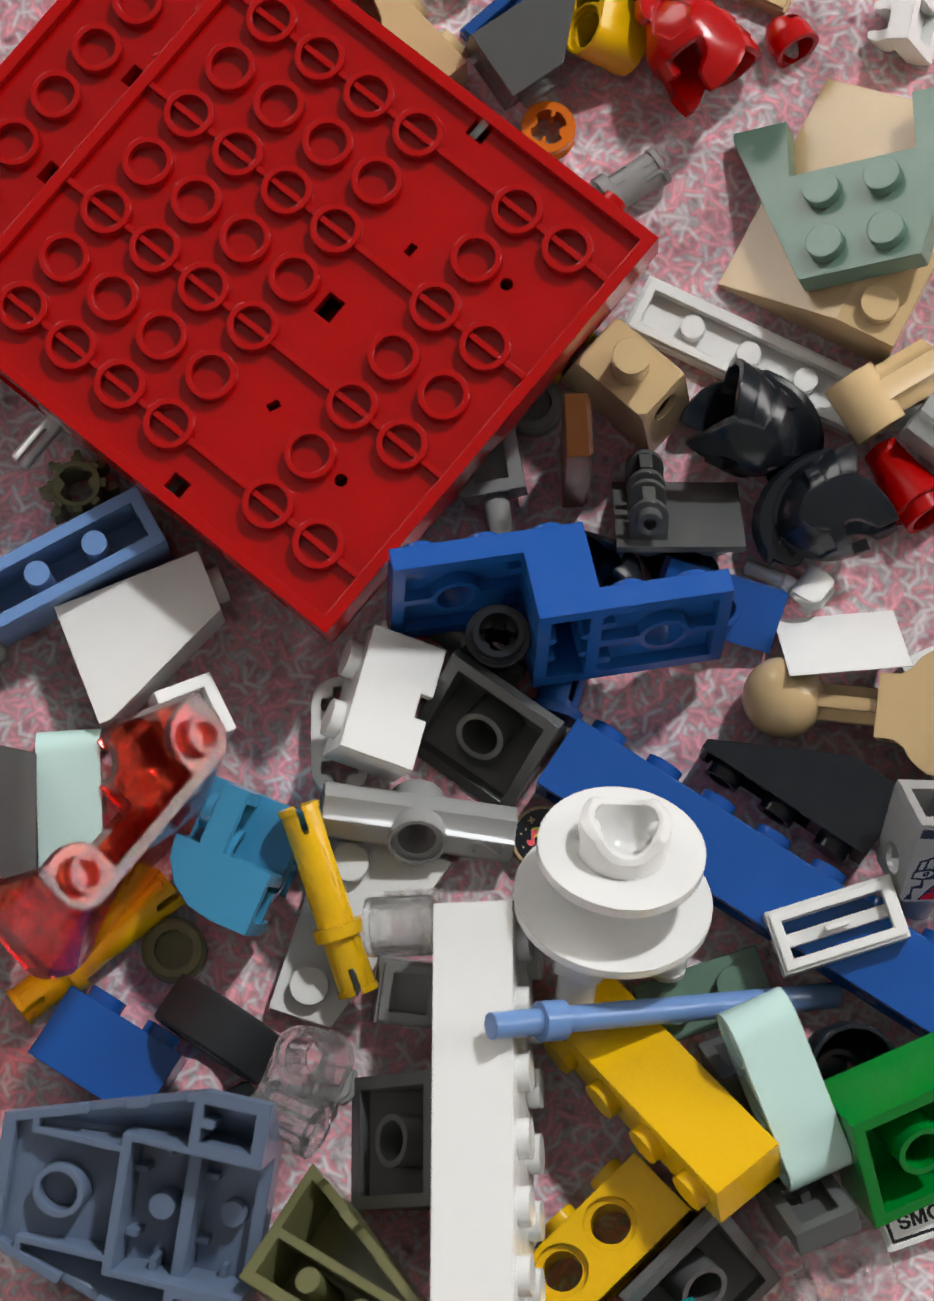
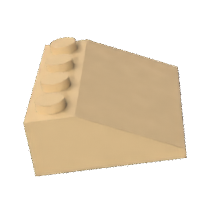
M827 79L794 141L796 175L914 148L916 146L913 99ZM761 203L718 287L875 364H879L891 357L934 273V246L928 266L805 292Z

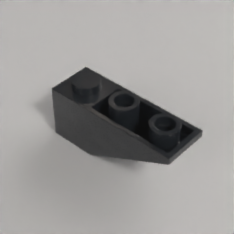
M707 739L698 757L708 764L704 769V773L710 779L731 792H736L739 786H742L761 799L757 807L765 816L785 828H790L793 822H796L815 835L811 843L819 852L839 864H845L849 858L859 865L881 834L892 792L896 784L852 755Z

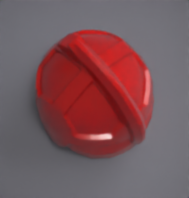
M635 0L634 11L636 21L646 28L648 67L653 76L658 78L664 85L675 109L685 118H689L695 112L705 90L713 92L717 88L734 82L744 75L762 56L760 49L751 38V34L736 22V18L726 9L718 7L712 0Z

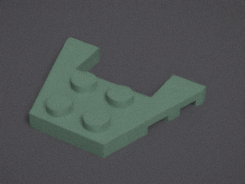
M934 87L912 92L916 146L911 149L796 175L794 135L787 122L733 134V141L805 292L928 266L934 246Z

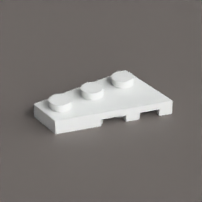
M329 839L353 915H360L365 930L360 932V936L374 973L378 966L379 955L387 954L453 864L451 861L437 858L435 861L424 865H410L400 862L392 856L387 846ZM306 895L269 1009L332 1030L355 997L344 1000L338 999V991L324 946H317L312 931L317 929V925ZM350 969L349 974L357 996L361 990L355 970Z

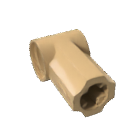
M921 338L875 366L872 362L863 365L824 392L858 446L906 416L904 412L916 405H920L931 393L934 395V346Z

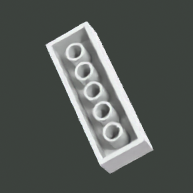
M513 899L433 903L430 1301H545L546 1299L543 1268H535L534 1242L544 1241L545 1238L543 1201L535 1200L534 1175L543 1174L545 1168L544 1140L542 1134H535L533 1124V1109L543 1108L544 1106L543 1072L541 1068H534L533 1044H541L543 1042H538L533 1036L490 1040L486 1035L484 1027L485 1016L488 1012L531 1009L534 1003L533 980L543 979V952L529 940L518 923L514 912Z

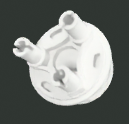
M627 787L591 788L574 793L559 801L542 820L536 846L523 858L516 872L512 899L517 921L526 936L539 950L553 959V970L558 975L553 1000L563 999L569 1005L594 1003L597 985L604 978L637 979L651 976L659 982H677L683 979L685 975L687 960L703 944L711 925L713 913L711 890L703 875L706 864L705 843L699 829L691 818L666 799L646 791Z

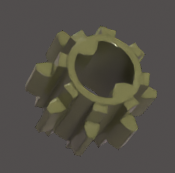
M75 450L73 456H71V461L63 465L59 462L51 461L48 465L54 475L53 481H47V485L39 488L42 499L47 502H54L55 504L50 516L56 525L63 523L65 520L68 522L70 518L73 519L121 494L118 483L106 480L110 471L108 463L100 459L97 462L92 460L89 464L84 461L80 450ZM78 481H88L92 494L83 501L72 502V497L68 491L69 487Z

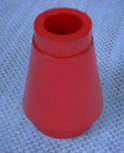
M896 438L886 439L873 447L867 453L865 461L870 467L877 486L889 498L898 514L899 519L895 521L896 525H903L910 534L921 532L934 524V475L905 447L901 446Z

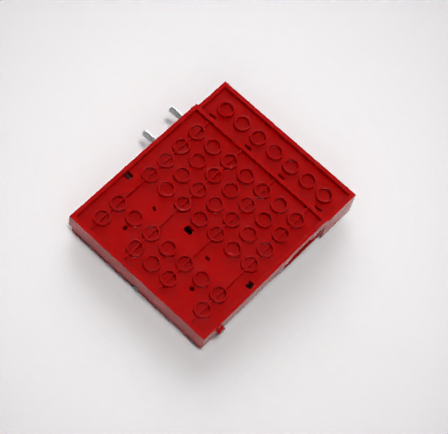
M57 0L0 64V380L45 415L12 453V459L15 463H18L41 435L47 431L19 465L21 468L29 469L62 430L74 439L80 440L330 644L331 642L334 643L387 580L389 549L404 547L409 543L420 541L483 466L496 446L499 447L645 273L649 263L658 254L659 237L624 211L626 204L620 197L609 190L604 195L350 0ZM331 297L343 305L340 310L333 306L324 318L317 314ZM177 477L189 485L187 488L182 484L174 494L168 490Z

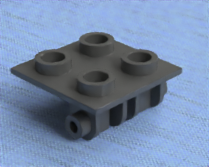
M639 449L629 456L626 461L625 482H612L617 552H632L645 557L657 556L663 552H696L700 555L711 557L720 556L727 552H746L737 482H665L663 478V460L656 452L649 449Z

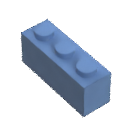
M136 486L0 557V641L5 648L59 620L54 608L55 606L153 569L173 559L163 533Z

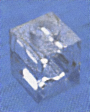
M879 1228L869 1229L832 1243L829 1246L816 1249L803 1256H798L802 1270L792 1273L801 1301H878L903 1291ZM838 1256L851 1259L857 1265L860 1272L859 1285L848 1296L834 1292L827 1282V1267Z

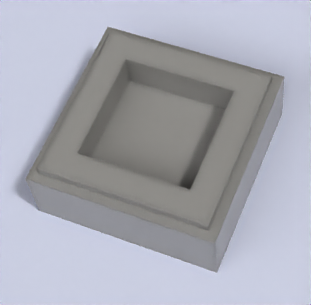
M379 955L376 973L379 987L374 989L370 1019L375 1023L432 1029L433 961Z

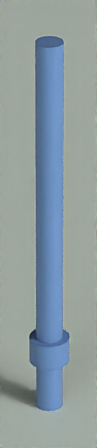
M836 982L781 987L789 997L796 1012L838 1008L843 1000L842 989ZM776 987L569 1005L563 999L536 1001L531 1006V1009L488 1012L485 1016L484 1027L486 1035L490 1040L533 1036L538 1042L566 1040L572 1032L716 1019L718 1013Z

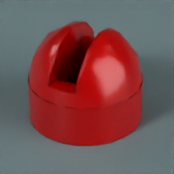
M787 14L775 17L768 24L764 41L769 54L778 66L786 68L811 54L818 44L819 37L810 24L801 16ZM797 42L798 57L793 59L785 55L787 49Z

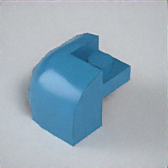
M215 776L190 835L179 833L174 835L170 854L174 884L187 905L206 919L244 936L258 937L263 934L268 924V921L264 918L271 901L275 900L278 895L283 898L286 897L298 871L282 820L279 819L277 812L291 806L227 779ZM295 808L302 830H308L303 811Z

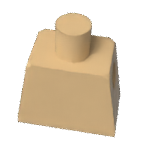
M617 317L561 378V381L575 393H587L588 397H591V406L641 449L655 451L680 423V415L689 403L686 377L681 369ZM663 403L665 407L656 415L659 407Z

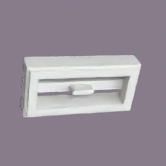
M890 873L774 909L762 915L765 926L768 928L774 953H777L780 962L779 968L783 978L898 943L911 937ZM877 893L882 895L884 901L882 905L787 935L785 934L782 923ZM886 918L890 919L893 927L795 959L791 951L793 947Z

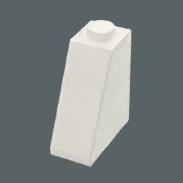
M198 551L54 607L99 725L106 735L118 731L147 702L152 693L157 691L225 623L220 604L231 600L218 566L215 565L205 569Z

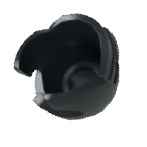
M736 358L730 362L724 381L713 382L700 390L689 401L679 418V421L687 427L700 431V433L686 438L685 444L691 450L703 456L705 462L736 477L766 476L769 482L780 469L787 466L793 460L824 448L825 436L821 419L808 396L783 376L769 370H761L741 358Z
M849 442L835 450L823 448L807 453L780 469L762 490L753 510L751 526L756 548L765 564L769 566L775 561L785 566L797 567L801 565L804 558L832 562L867 553L870 551V547L866 538L850 544L848 537L852 535H866L877 540L885 538L898 530L895 521L899 517L893 504L883 491L870 479L859 474V454L855 443Z

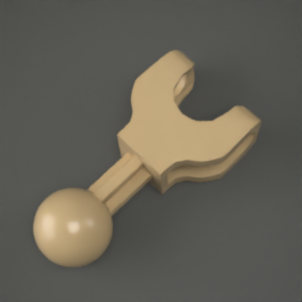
M934 650L921 657L911 669L903 673L880 672L879 688L821 682L817 674L790 677L784 657H775L760 663L747 677L742 691V704L748 720L761 733L779 739L793 738L807 732L817 721L874 726L873 737L878 742L899 745L905 750L909 759L923 773L934 779Z

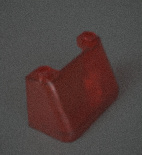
M197 691L119 718L96 741L104 751L110 750L112 759L111 775L101 783L99 788L120 811L92 844L75 842L63 845L55 850L40 868L4 879L0 878V943L26 971L36 978L50 980L73 974L78 970L169 861L175 833L190 835L195 821L208 798L227 747V734L223 722Z

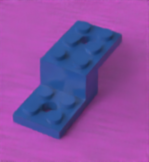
M548 522L527 530L499 534L485 531L464 539L435 543L415 541L404 547L389 549L386 621L388 629L409 637H419L466 630L471 617L481 608L493 604L510 606L518 610L528 622L531 641L524 656L532 687L718 660L721 658L735 590L729 569L708 572L702 569H691L681 572L674 577L646 581L629 578L620 580L611 586L599 587L583 522L562 525Z

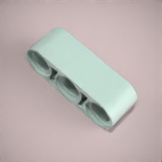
M102 728L37 732L39 895L44 917L109 913L111 909V898H106L104 877H110L109 834L104 835L102 814L108 813L107 771L102 772L100 751H106L105 736Z
M776 987L718 1013L716 1019L720 1033L753 1117L779 1143L782 1170L779 1178L787 1190L792 1192L851 1165L853 1160L848 1142L799 1017L785 991L781 987Z

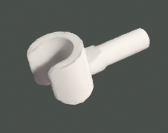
M751 560L747 561L743 570L744 575L785 590L789 593L791 599L808 611L821 609L835 592L833 578L814 565H810L799 580L788 573H782Z

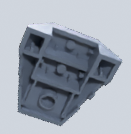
M206 1088L9 1109L4 1114L0 1140V1250L53 1283L57 1284L62 1281L94 1301H253L256 1291L238 1277L269 1231L282 1154L276 1103Z

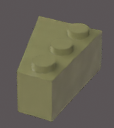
M313 1163L238 1277L267 1301H428L348 1197Z

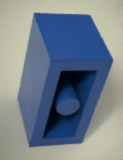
M94 984L87 995L71 985L28 1051L29 1054L101 1100L167 1093L188 1061L182 1054L175 1051L181 1041L180 1038L150 1019L147 1020L142 1029L124 1019L120 1015L127 1005Z

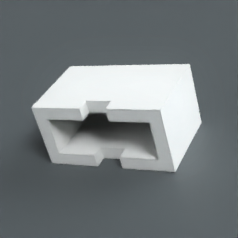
M376 624L356 640L351 638L344 648L338 666V675L345 677L339 700L333 698L330 701L321 724L320 734L328 737L322 757L392 782L411 772L426 724L425 721L414 718L420 697L431 700L434 696L446 650Z

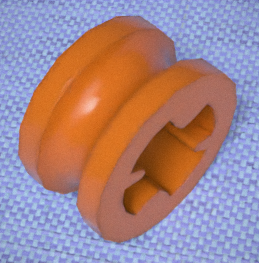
M543 101L534 104L524 114L521 132L557 160L567 155L574 145L576 123L573 114L566 106L558 102ZM551 119L550 126H554L556 121L563 126L559 129L558 142L546 144L545 136H543L541 141L535 139L534 136L538 133V122L540 120Z

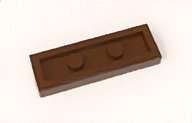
M587 393L564 394L560 437L562 508L584 507L588 502L594 455L591 397H588Z

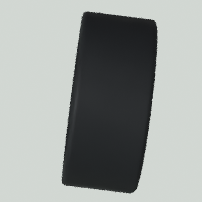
M181 974L154 1014V1017L161 1024L183 1040L254 1085L260 1083L285 1045L284 1039L260 1020L220 993L187 974Z

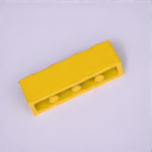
M604 978L597 985L594 1003L635 1000L616 979ZM661 1024L572 1032L566 1040L543 1043L547 1054L562 1072L569 1074L574 1070L587 1083L586 1092L589 1098L604 1116L611 1119L617 1115L631 1129L629 1137L640 1154L652 1164L660 1160L675 1175L673 1183L676 1189L695 1210H700L705 1206L722 1223L782 1174L779 1143Z

